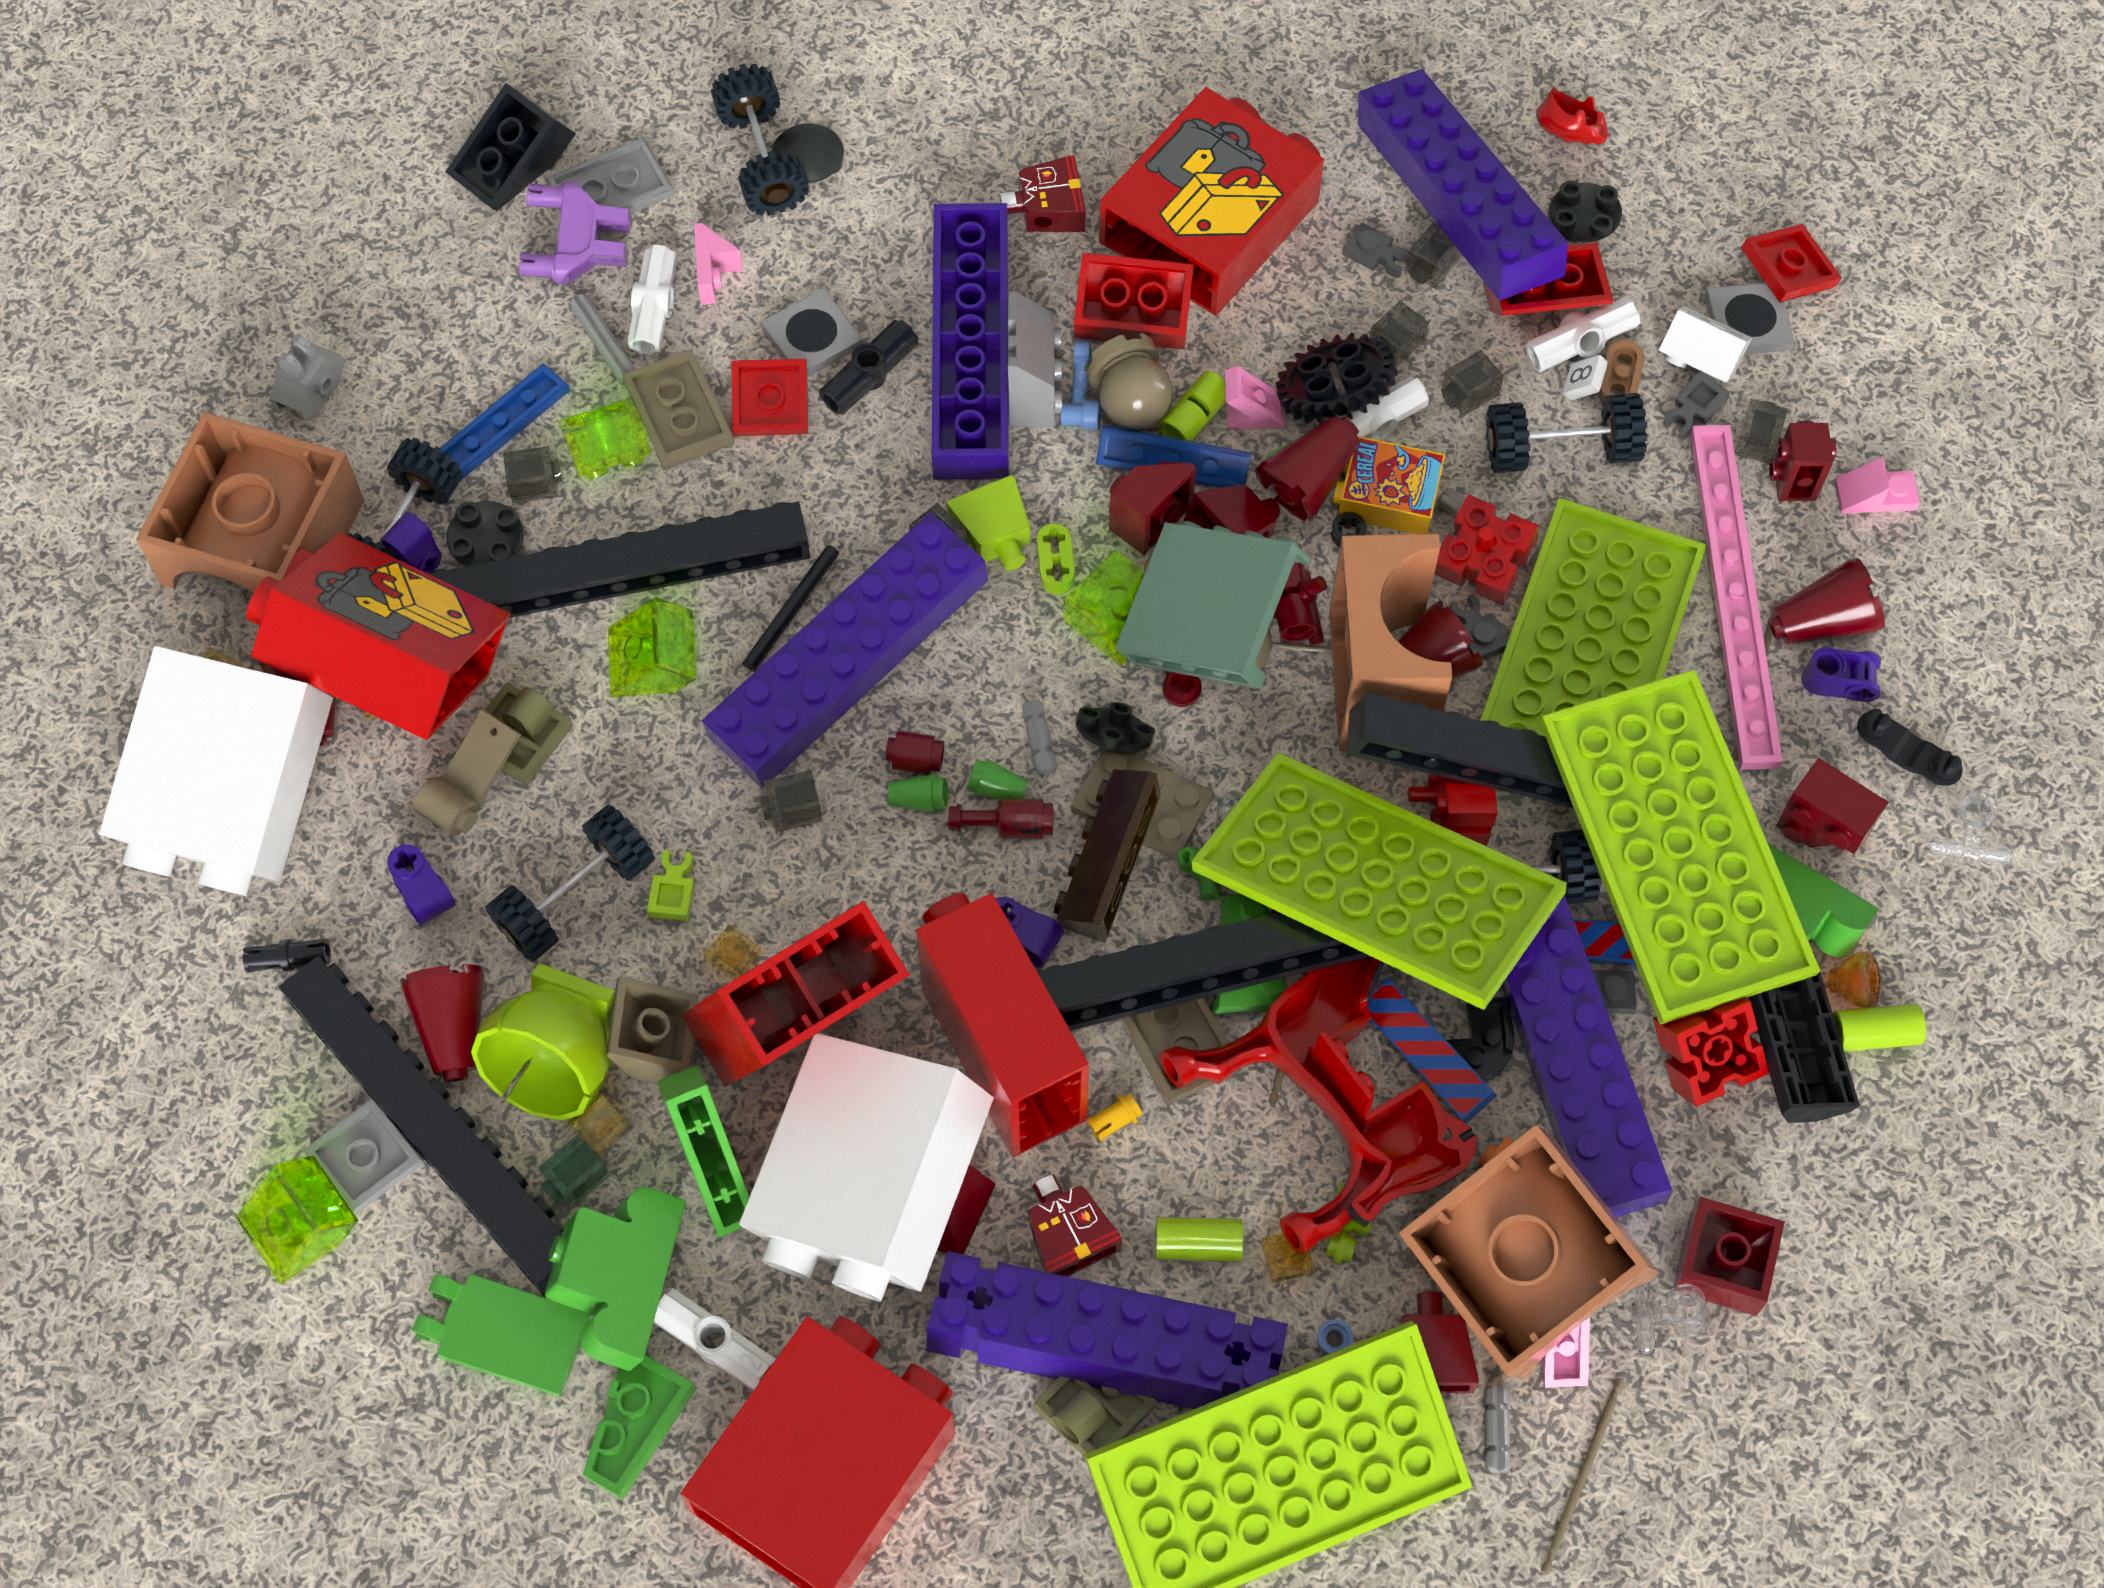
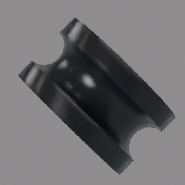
M1343 512L1336 516L1333 520L1331 538L1336 546L1340 547L1342 536H1353L1350 532L1343 535L1342 527L1350 529L1353 526L1356 528L1355 535H1365L1367 526L1362 516L1354 512Z

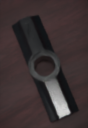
M902 319L900 321H892L870 343H863L855 347L851 355V361L819 390V397L834 414L844 415L869 390L878 389L884 384L887 373L919 344L918 336L913 332L911 326Z

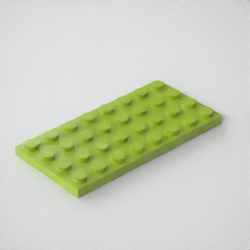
M1559 498L1480 721H1496L1501 726L1517 730H1533L1538 735L1545 736L1540 724L1543 715L1662 680L1707 544Z
M1696 670L1541 717L1540 724L1660 1025L1744 997L1747 998L1816 976L1821 971Z
M1279 752L1192 860V871L1483 1010L1566 893V882Z
M1408 1321L1084 1454L1131 1588H1235L1472 1488L1417 1324L1413 1321Z

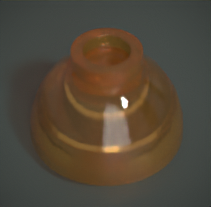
M1870 951L1858 952L1846 958L1838 968H1831L1828 977L1830 991L1832 993H1839L1845 1001L1860 1008L1874 1007L1878 1002L1881 990V974L1876 957Z

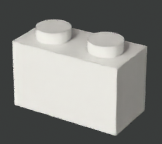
M1684 306L1678 309L1659 351L1667 354L1665 360L1673 365L1686 368L1688 364L1701 370L1700 372L1718 384L1721 380L1727 383L1734 376L1752 337Z

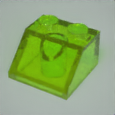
M629 398L557 420L574 469L579 477L586 475L587 479L597 478L607 474V468L619 464H622L623 467H631L644 461L643 456L652 454L638 410Z
M1116 549L1063 599V621L1121 667L1128 659L1115 650V647L1145 572Z
M655 597L608 627L610 697L674 693L696 680L697 666L695 663L693 610Z
M314 1155L275 1164L236 1216L237 1221L279 1284L287 1282L338 1247L359 1221Z

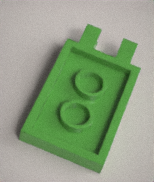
M469 1274L465 1285L442 1275H434L429 1291L433 1292V1298L451 1304L443 1323L428 1316L418 1314L412 1328V1332L417 1333V1338L439 1344L440 1347L437 1352L439 1359L561 1397L581 1346V1331L584 1325L591 1320L592 1314L473 1274Z

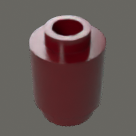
M898 730L895 738H888L885 760L892 761V770L928 775L931 774V771L941 772L945 741L936 740L935 735Z

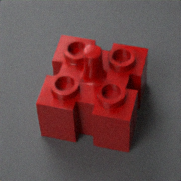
M1468 494L1454 520L1455 536L1457 537L1449 534L1446 535L1440 547L1434 574L1461 587L1466 579L1476 583V594L1504 606L1518 580V565H1515V563L1525 566L1538 541L1539 525L1512 513L1509 514L1506 521L1496 517V506Z
M1428 774L1427 786H1410L1408 788L1409 802H1435V809H1431L1430 813L1431 822L1484 846L1488 845L1491 826H1494L1498 813L1496 789L1433 774Z
M1745 997L1662 1025L1659 1024L1657 1016L1653 1017L1660 1047L1672 1055L1670 1059L1664 1061L1671 1087L1676 1093L1696 1107L1726 1094L1724 1084L1730 1081L1741 1087L1769 1074L1762 1044L1749 1036V1034L1757 1031L1758 1028L1751 1002Z

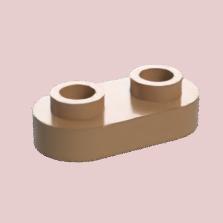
M1618 340L1608 348L1605 358L1608 364L1600 391L1598 392V397L1602 403L1605 401V396L1615 395L1611 391H1619L1622 394L1637 393L1645 358L1643 349L1637 343L1630 340ZM1624 360L1629 365L1619 364L1618 361Z

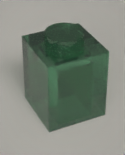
M578 1134L538 1167L545 1180L540 1184L543 1191L555 1204L563 1200L570 1209L574 1208L610 1177L605 1163Z

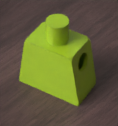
M1013 474L946 501L947 519L961 539L982 557L985 562L999 557L1007 571L1018 569L1025 563L1026 558L1020 548L1030 544V526Z

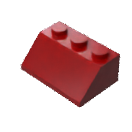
M1597 243L1569 245L1565 277L1499 301L1483 281L1490 312L1501 316L1609 305L1613 303V296Z
M1082 253L1074 317V337L1108 341L1119 335H1124L1126 340L1139 339V333H1144L1152 338L1156 347L1185 350L1194 264Z

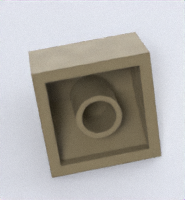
M619 976L616 983L606 1056L633 1080L658 1085L657 1081L689 1068L694 1036L681 1015L698 1004L699 995Z

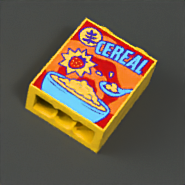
M1357 436L1360 443L1343 472H1347L1345 482L1338 480L1333 503L1340 504L1338 515L1343 512H1354L1362 516L1366 524L1412 534H1428L1446 454Z

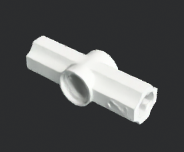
M653 245L651 248L645 249L639 282L633 284L631 310L633 315L627 342L629 349L636 351L638 354L653 355L655 352H660L666 318H671L672 311H669V308L673 309L674 305L673 280L677 266V255L675 251L668 249L664 245Z
M1628 296L1589 314L1583 311L1571 312L1562 320L1560 327L1528 341L1525 345L1527 356L1538 373L1578 354L1584 358L1593 357L1601 352L1606 341L1638 327L1641 324L1639 313Z
M1410 376L1390 387L1389 395L1378 396L1380 400L1379 405L1370 403L1366 405L1367 413L1359 410L1355 411L1354 417L1350 421L1359 430L1357 436L1381 440L1379 436H1388L1396 428L1398 422L1427 407L1429 398L1420 380Z
M674 1288L665 1293L660 1299L654 1319L655 1324L697 1352L704 1362L716 1365L751 1391H754L776 1360L774 1357L730 1328L725 1319L713 1316ZM709 1334H724L725 1340L719 1347L712 1349L703 1345L705 1338Z

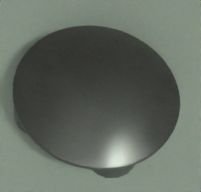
M814 123L795 125L782 132L773 145L772 151H774L775 155H778L781 150L786 151L787 155L791 152L795 154L796 158L799 157L808 183L826 179L832 174L839 172L843 165L844 148L842 141L834 131L823 125Z
M1570 180L1560 186V191L1551 200L1549 218L1563 236L1575 241L1592 242L1611 235L1617 229L1622 218V207L1618 200V192L1614 187L1610 185L1600 186L1593 183H1578Z
M469 501L462 503L457 508L446 534L447 545L451 555L463 566L479 561L486 563L501 560L510 555L518 554L524 538L523 526L516 510L511 506L494 501L475 503Z
M1120 702L1111 703L1109 708L1081 707L1076 718V728L1085 739L1101 748L1115 752L1137 753L1144 751L1151 746L1155 734V729L1152 726L1143 723L1140 719L1133 716L1132 708Z

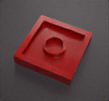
M1803 224L1746 238L1741 246L1744 254L1779 302L1836 287L1842 279Z
M807 359L731 361L733 436L808 434Z

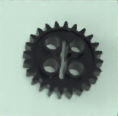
M1350 333L1346 339L1341 340L1338 334L1335 335L1333 342L1328 343L1323 338L1320 340V346L1318 347L1307 345V353H1295L1296 362H1285L1286 370L1278 373L1280 380L1275 383L1281 407H1284L1287 415L1292 413L1294 420L1303 417L1305 424H1309L1317 418L1320 425L1328 418L1337 417L1340 419L1343 415H1346L1351 420L1354 417V412L1357 410L1367 413L1366 405L1369 403L1379 405L1380 400L1378 396L1389 395L1388 387L1396 385L1395 376L1398 375L1393 350L1389 349L1387 342L1381 344L1379 337L1369 340L1368 334H1363L1360 338L1356 339L1354 333ZM1331 362L1335 363L1345 390L1343 395L1338 394L1328 366Z

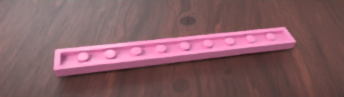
M1731 425L1692 426L1690 437L1740 770L1780 769L1783 759Z

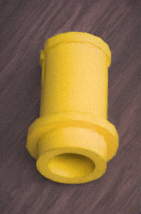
M1119 1094L1116 1096V1102L1091 1118L1086 1119L1088 1126L1093 1128L1092 1132L1099 1142L1104 1141L1106 1137L1130 1122L1133 1125L1138 1123L1136 1118L1141 1116L1142 1112L1131 1094H1127L1124 1097Z

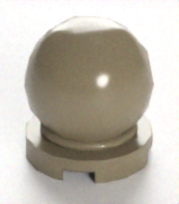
M1139 333V339L1126 340L1124 335H1119L1104 342L1091 353L1094 360L1089 366L1085 365L1084 370L1092 387L1099 390L1101 407L1112 423L1125 429L1142 431L1154 427L1168 414L1173 401L1172 383L1169 374L1158 363L1159 354L1151 337L1144 333Z

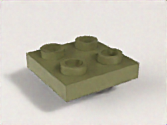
M507 682L485 709L521 733L501 772L526 786L529 785L573 726L571 718L553 709L551 703L542 694L529 687H524L520 690Z
M1060 1376L1033 1403V1409L1084 1456L1086 1453L1127 1437L1156 1408L1157 1401L1154 1398L1141 1395L1135 1397L1118 1393L1119 1390L1103 1386L1101 1389L1094 1388L1088 1383L1074 1380L1075 1383L1069 1382L1070 1378Z

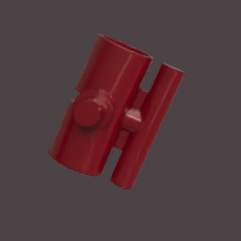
M1294 562L1273 618L1277 619L1280 637L1284 641L1298 642L1308 639L1310 645L1322 644L1324 636L1316 599L1317 594L1327 589V583L1322 576L1311 580L1310 572L1304 571L1303 564Z

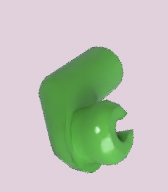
M1192 846L1181 848L1177 854L1178 863L1185 872L1199 881L1201 900L1213 901L1220 899V884L1192 871V860L1200 849Z

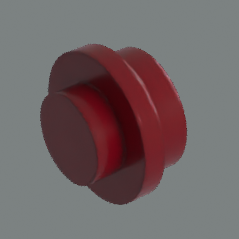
M1171 672L1165 677L1162 686L1165 699L1170 704L1178 707H1187L1194 704L1199 699L1202 690L1201 681L1198 677Z

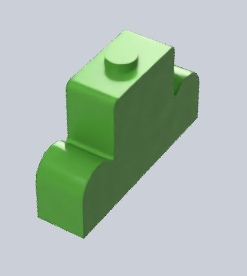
M1768 843L1808 941L1813 939L1819 949L1832 957L1844 958L1849 956L1879 908Z
M698 1065L658 1080L659 1092L718 1237L720 1238L743 1228L739 1223L750 1197L708 1086Z
M639 1188L617 1207L614 1217L586 1207L579 1208L565 1223L562 1236L555 1238L548 1257V1261L553 1262V1267L545 1295L549 1300L594 1315L584 1325L580 1334L582 1349L588 1356L627 1371H631L644 1360L686 1200L653 1188Z

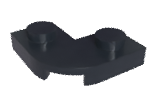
M1509 997L1492 998L1484 1010L1466 1002L1470 1038L1446 1040L1484 1081L1496 1077L1504 1070L1514 1049L1515 1040Z

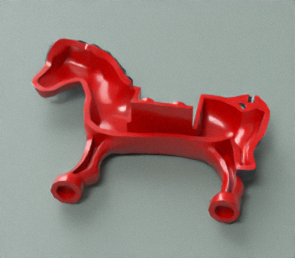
M1273 909L1271 914L1278 913V911ZM1372 956L1309 971L1307 976L1288 987L1267 1010L1261 1024L1233 1042L1207 1050H1193L1175 1046L1159 1053L1160 1063L1166 1076L1178 1088L1191 1084L1197 1078L1219 1084L1227 1080L1232 1073L1250 1064L1272 1063L1314 1101L1337 1127L1348 1148L1351 1161L1349 1176L1344 1187L1333 1200L1318 1210L1305 1213L1292 1211L1280 1219V1228L1286 1241L1299 1255L1313 1250L1319 1241L1337 1236L1342 1228L1351 1221L1366 1227L1376 1218L1380 1209L1393 1199L1408 1194L1422 1193L1448 1184L1468 1168L1476 1152L1478 1137L1477 1134L1473 1133L1472 1127L1444 1111L1438 1099L1423 1081L1369 1112L1375 1097L1373 1095V1083L1363 1071L1357 1073L1348 1062L1349 1053L1345 1046L1362 1032L1373 1017L1368 1006L1373 998L1372 992L1377 986L1385 963ZM1446 1129L1449 1130L1451 1133V1138L1442 1141L1446 1133Z

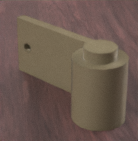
M481 709L444 775L431 778L418 791L413 803L414 810L453 836L459 835L461 832L467 833L477 821L478 809L519 740L521 733L486 710Z

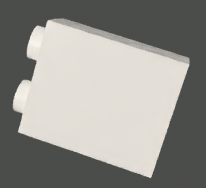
M154 646L99 835L126 843L127 847L122 865L171 877L176 857H181L203 863L198 884L247 896L252 876L280 882L333 697L308 683Z
M819 1033L815 1034L739 1225L768 1242L762 1262L786 1274L810 1280L817 1261L838 1267L832 1284L873 1301H882L888 1283L921 1292L994 1097L956 1068Z

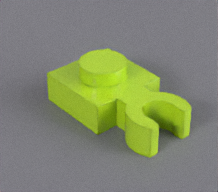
M665 849L661 857L665 876L653 874L647 907L648 918L689 922L695 882L693 878L685 877L692 872L694 867L691 852H686L685 860L682 864L672 865L671 852Z

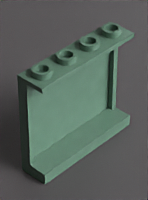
M1183 521L1181 525L1165 522L1115 650L1138 666L1261 689L1266 674L1255 665L1256 659L1294 562L1309 565L1311 559L1299 549L1297 541L1286 536H1277L1276 539H1270L1253 531L1237 534L1221 526H1214L1211 530L1202 528L1189 521Z

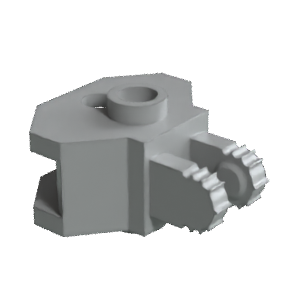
M296 334L290 341L291 349L288 353L283 352L278 358L276 370L274 371L276 377L269 399L274 408L279 410L286 406L296 411L299 419L306 421L318 414L338 385L344 361L341 355L313 344L307 338Z

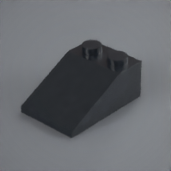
M505 83L445 172L493 210L498 211L524 190L528 183H532L552 167L576 133L529 97Z

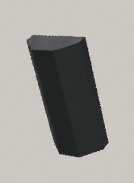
M1821 972L1816 976L1748 997L1752 1005L1758 1028L1757 1031L1780 1112L1788 1123L1820 1121L1849 1113L1860 1106Z

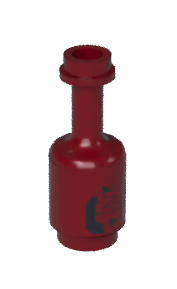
M1002 799L995 810H962L961 804L949 806L948 829L956 830L957 832H961V827L987 826L995 827L998 830L999 836L1005 839H1043V835H1053V803H1044L1043 799Z

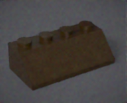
M1113 769L1109 781L1102 780L1096 796V802L1100 803L1095 818L1088 817L1083 829L1082 839L1086 840L1081 855L1074 854L1068 869V876L1072 877L1067 892L1060 891L1054 906L1053 913L1058 915V924L1063 929L1106 943L1161 796L1156 773Z

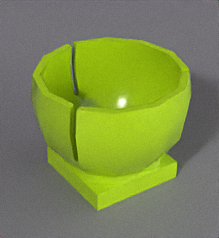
M538 963L531 973L532 991L503 1000L485 1017L476 1036L471 1054L480 1076L500 1097L504 1095L523 1065L529 1061L527 1068L505 1101L533 1116L563 1121L582 1115L595 1101L610 1067L611 1060L606 1056L615 990Z

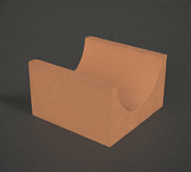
M203 412L136 540L161 585L175 589L184 572H197L228 580L254 593L260 582L267 576L281 581L289 563L300 549L305 548L315 553L340 532L347 535L364 502V498L346 453Z
M1439 534L1342 536L1329 609L1339 751H1348L1349 710L1366 693L1384 694L1389 699L1405 703H1421L1426 708L1444 711L1452 680L1451 662H1438L1420 657L1404 648L1391 635L1392 632L1400 628L1414 625L1426 612L1440 551Z
M1537 1124L1399 1232L1400 1236L1506 1376L1524 1379L1534 1372L1539 1361L1558 1342L1597 1311L1629 1290L1641 1284H1647L1660 1274L1556 1140Z

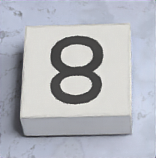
M1601 355L1571 363L1562 394L1570 400H1575L1598 393L1608 361Z

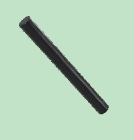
M827 545L743 660L742 664L744 667L753 672L756 671L838 557L839 552L831 545Z

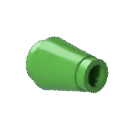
M988 758L986 762L976 759L966 789L974 791L975 796L1000 800L1022 799L1028 780L1021 778Z
M937 774L889 783L888 801L890 806L935 814L938 810H945L948 806L949 790L947 779L938 778Z

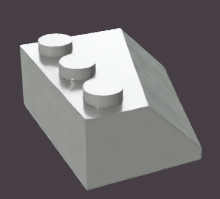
M1008 292L1009 426L1054 427V413H1061L1062 391H1055L1054 382H1062V359H1054V350H1061V328H1054L1053 312L1018 292Z

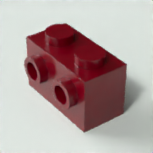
M1809 420L1789 423L1784 438H1779L1777 455L1775 458H1771L1769 463L1770 481H1776L1778 501L1817 500L1836 457L1835 438H1830L1828 423H1814Z

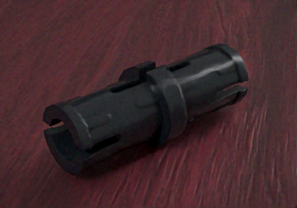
M327 938L303 942H292L291 939L280 940L279 944L244 947V954H242L244 969L247 973L269 969H282L283 972L294 971L295 967L305 966L317 956L325 964H330L331 948Z

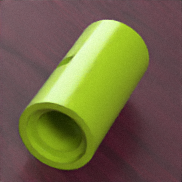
M1204 371L1170 409L1168 414L1158 423V430L1161 436L1193 441L1226 404L1225 380L1215 372Z
M1919 1004L1833 1012L1844 1052L1922 1045L1925 1041L1926 1024L1922 1008Z
M1156 1217V1260L1242 1262V1219Z

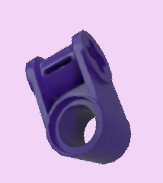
M406 511L380 539L386 550L391 549L395 552L394 556L400 557L404 563L427 574L436 570L441 562L442 554L432 537V531L420 518L409 511Z
M1822 647L1816 650L1803 670L1801 676L1802 684L1812 694L1847 698L1851 701L1871 702L1877 700L1881 694V688L1877 684V670L1881 666V658L1879 655L1867 651L1855 652ZM1819 669L1826 671L1829 675L1823 674Z
M400 845L390 852L387 865L394 884L420 926L456 906V902L446 884L438 874L436 875L423 853L413 845ZM410 866L413 870L408 872L404 867Z
M1006 896L997 897L998 904L1006 918L1010 920L1009 923L1033 966L1043 968L1063 936V928L1052 918L1037 913L1012 898Z

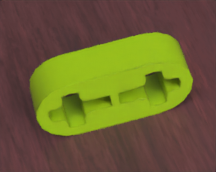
M1057 523L1047 524L1037 534L1040 582L1047 592L1061 595L1071 590L1075 581L1072 539L1069 530L1065 526ZM1050 537H1057L1059 553H1052L1049 542ZM1060 564V571L1063 575L1062 581H1055L1053 565Z

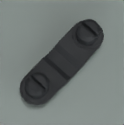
M1872 709L1859 717L1857 731L1860 737L1868 744L1880 750L1887 759L1909 772L1920 774L1937 785L1950 786L1960 780L1963 772L1962 761L1959 756H1954L1952 752L1944 751L1933 743L1920 739L1912 734L1908 728L1891 719L1889 714L1882 713L1880 709Z

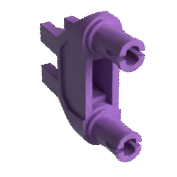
M565 181L561 186L528 183L527 189L530 193L527 192V206L559 208L561 218L557 252H554L553 255L521 252L520 260L522 262H519L520 276L550 277L556 284L565 285L597 265L626 267L628 252L625 250V243L600 240V232L630 233L631 217H629V209L600 206L573 181Z

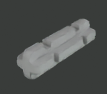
M1040 700L1027 701L1022 706V713L1027 726L1026 730L1031 753L1034 757L1033 762L1036 773L1039 775L1054 773L1057 769V763L1052 750L1053 745L1047 719H1045L1043 703Z
M1488 1386L1484 1391V1407L1488 1408L1486 1413H1484L1485 1448L1489 1449L1487 1454H1485V1469L1487 1472L1494 1474L1508 1473L1511 1468L1510 1452H1507L1510 1446V1414L1506 1410L1509 1405V1390L1504 1386Z

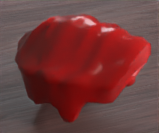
M1553 87L1540 107L1536 109L1539 125L1549 135L1553 134L1563 142H1582L1583 144L1593 143L1599 145L1607 140V122L1604 113L1596 110L1593 96H1589L1585 101L1581 102L1575 97L1560 92Z

